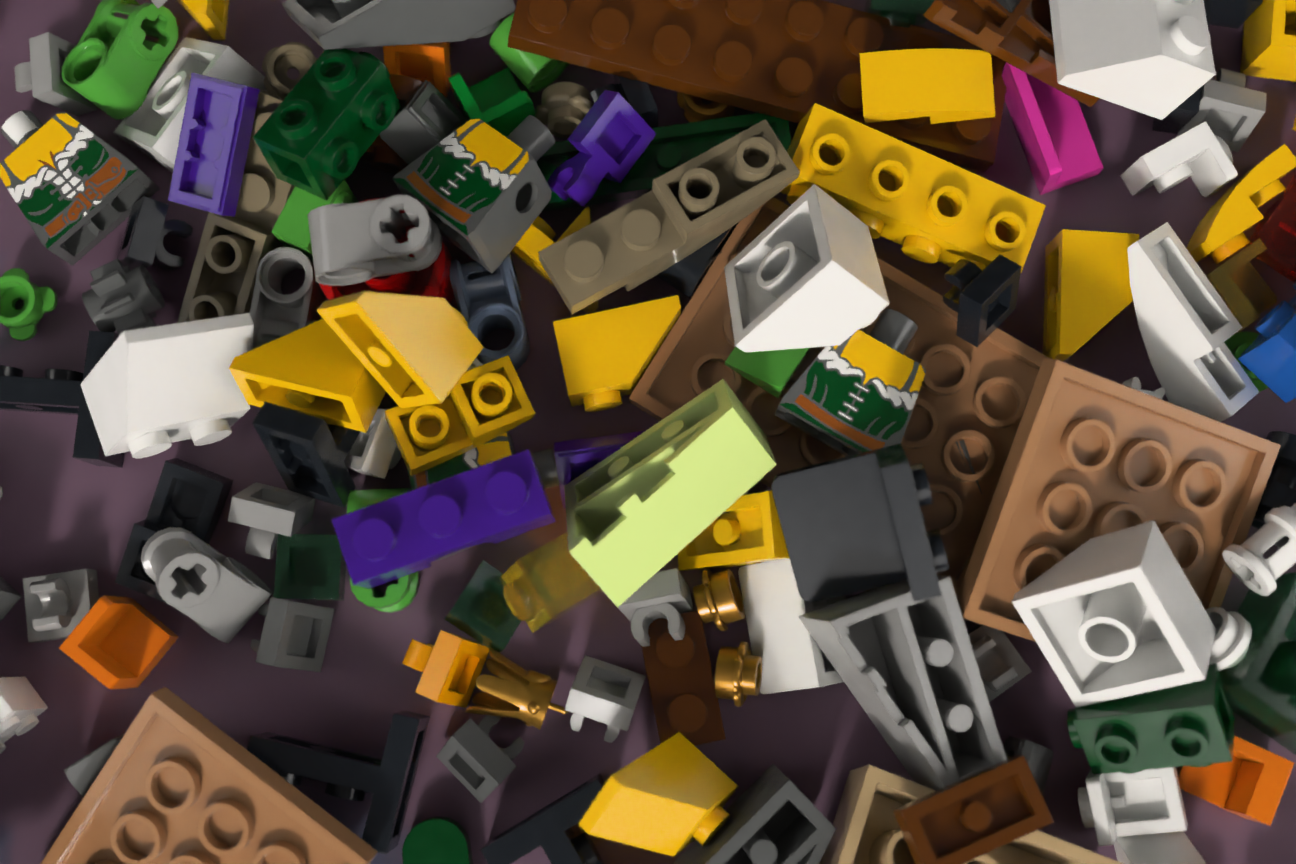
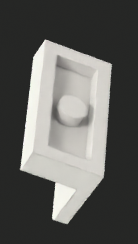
M790 558L740 567L738 575L752 655L761 656L762 680L759 692L761 694H772L818 688L844 682L798 617L845 599L844 595L817 602H807L802 599L797 588Z

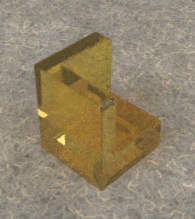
M1260 238L1206 275L1243 327L1238 332L1260 318L1261 313L1277 302V296L1249 262L1267 249Z

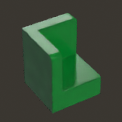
M509 68L469 88L459 72L448 77L457 105L468 121L471 119H481L506 137L528 115L536 118L530 96L527 91L521 92Z

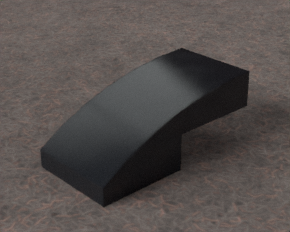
M178 458L166 460L146 520L134 523L115 583L165 602L158 593L155 581L143 569L141 554L144 545L156 532L169 527L186 529L209 544L234 480Z

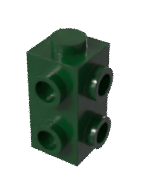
M346 48L325 50L253 136L276 178L324 200H328L340 183L352 174L359 159L378 135L390 126L395 114L401 108L389 80L390 73L378 58L368 52L361 51L356 53Z
M1217 664L1208 665L1205 680L1070 708L1068 710L1067 724L1072 744L1075 748L1084 749L1093 774L1115 772L1132 774L1147 769L1179 766L1205 767L1214 763L1233 762L1235 718Z

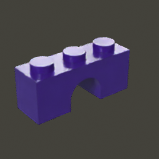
M529 449L333 518L332 522L353 585L370 589L432 566V561L447 554L481 543L492 542L496 544L554 523L556 519L536 462Z

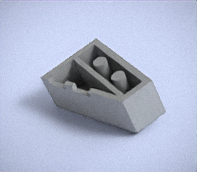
M937 575L941 596L914 602L907 580L873 588L798 616L914 782L939 790L1006 760L950 576Z

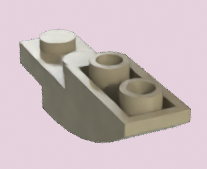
M264 90L259 92L235 217L208 213L177 323L250 313L257 268L261 259L268 252L279 247H285L271 231L295 186L276 178L253 138L255 133L285 99Z
M765 119L654 179L652 191L539 251V261L571 314H574L625 286L627 291H630L686 258L777 195L799 177L800 171Z

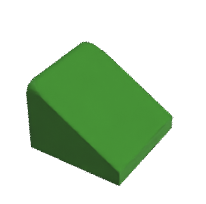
M735 346L724 364L776 398H779L811 348L743 352Z

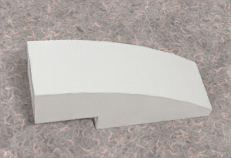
M1166 222L1127 247L1130 287L1138 326L1151 365L1161 386L1166 389L1165 395L1169 403L1221 422L1234 415L1259 393L1256 386L1224 343L1243 327L1172 227Z

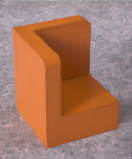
M103 595L66 638L59 649L111 690L138 688L179 636L134 599Z
M1234 735L1233 762L1214 763L1205 767L1179 766L1177 767V775L1182 791L1244 819L1271 826L1295 762Z

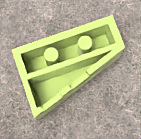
M724 379L564 486L569 553L617 607L626 601L751 487L759 483L777 465L766 434Z

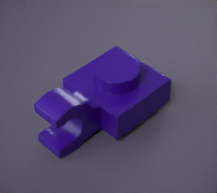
M604 90L568 138V141L579 153L559 165L553 171L547 183L562 200L566 201L571 197L579 206L583 207L593 197L604 177L607 180L621 183L656 136V133L619 92Z

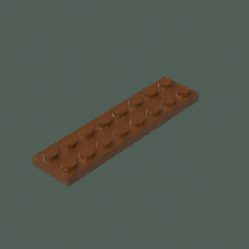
M517 0L507 46L799 123L813 104L817 103L955 165L986 172L995 161L1006 94V86L1002 78L1005 61L991 54L995 117L937 124L930 123V116L865 123L859 53L926 48L983 49L960 37L823 0Z

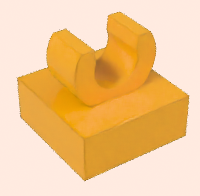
M440 630L435 645L425 644L412 639L402 664L423 672L415 693L439 703L467 708L476 685V679L480 675L488 656L489 647L472 639Z

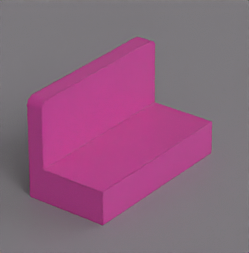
M1006 62L1002 73L1006 86L1005 103L1040 195L1099 175L1104 167L1078 100Z

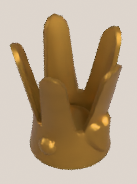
M489 647V654L493 658L487 659L486 666L491 673L498 677L487 674L478 676L476 685L484 692L475 694L472 702L477 706L468 707L465 711L466 713L517 718L522 720L525 725L534 726L539 730L548 708L562 714L568 713V711L564 710L565 707L550 702L558 682L557 680H552L550 676L531 669L526 671L491 647Z

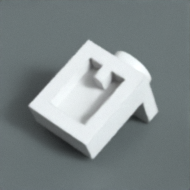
M1205 121L1141 156L1121 175V178L1132 196H1135L1153 185L1159 194L1191 177L1201 195L1207 197L1237 177V170L1233 165L1230 148L1222 138L1214 135Z

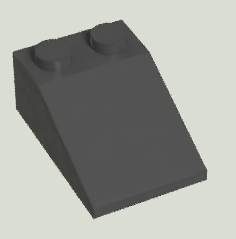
M287 0L282 3L287 15L324 50L465 41L468 38H480L498 28L501 22L500 19L514 12L516 8L513 0Z

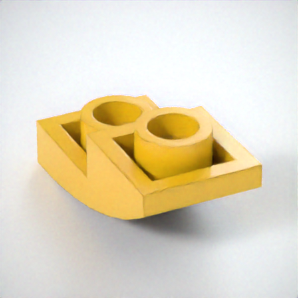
M926 48L859 53L865 123L930 116V123L937 124L995 117L991 54L986 51Z
M1286 144L1279 147L1242 176L1209 209L1186 247L1196 263L1210 255L1214 262L1218 264L1250 243L1243 232L1264 218L1258 208L1286 189L1279 179L1296 167V157Z
M509 355L466 371L442 403L402 409L396 406L385 411L386 421L411 476L470 451L535 416V411Z

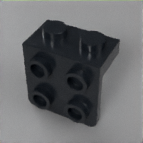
M901 443L782 472L773 478L772 494L797 588L802 599L807 602H817L907 580L914 602L942 595L936 572L949 569L939 529L925 530L920 509L921 506L933 504L923 463L909 465Z

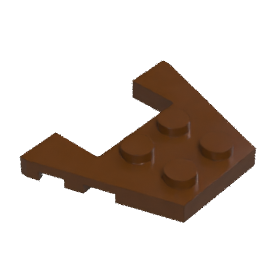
M935 0L923 14L930 22L1089 107H1092L1100 99L1057 83L1049 0H1019L1010 12L996 0Z

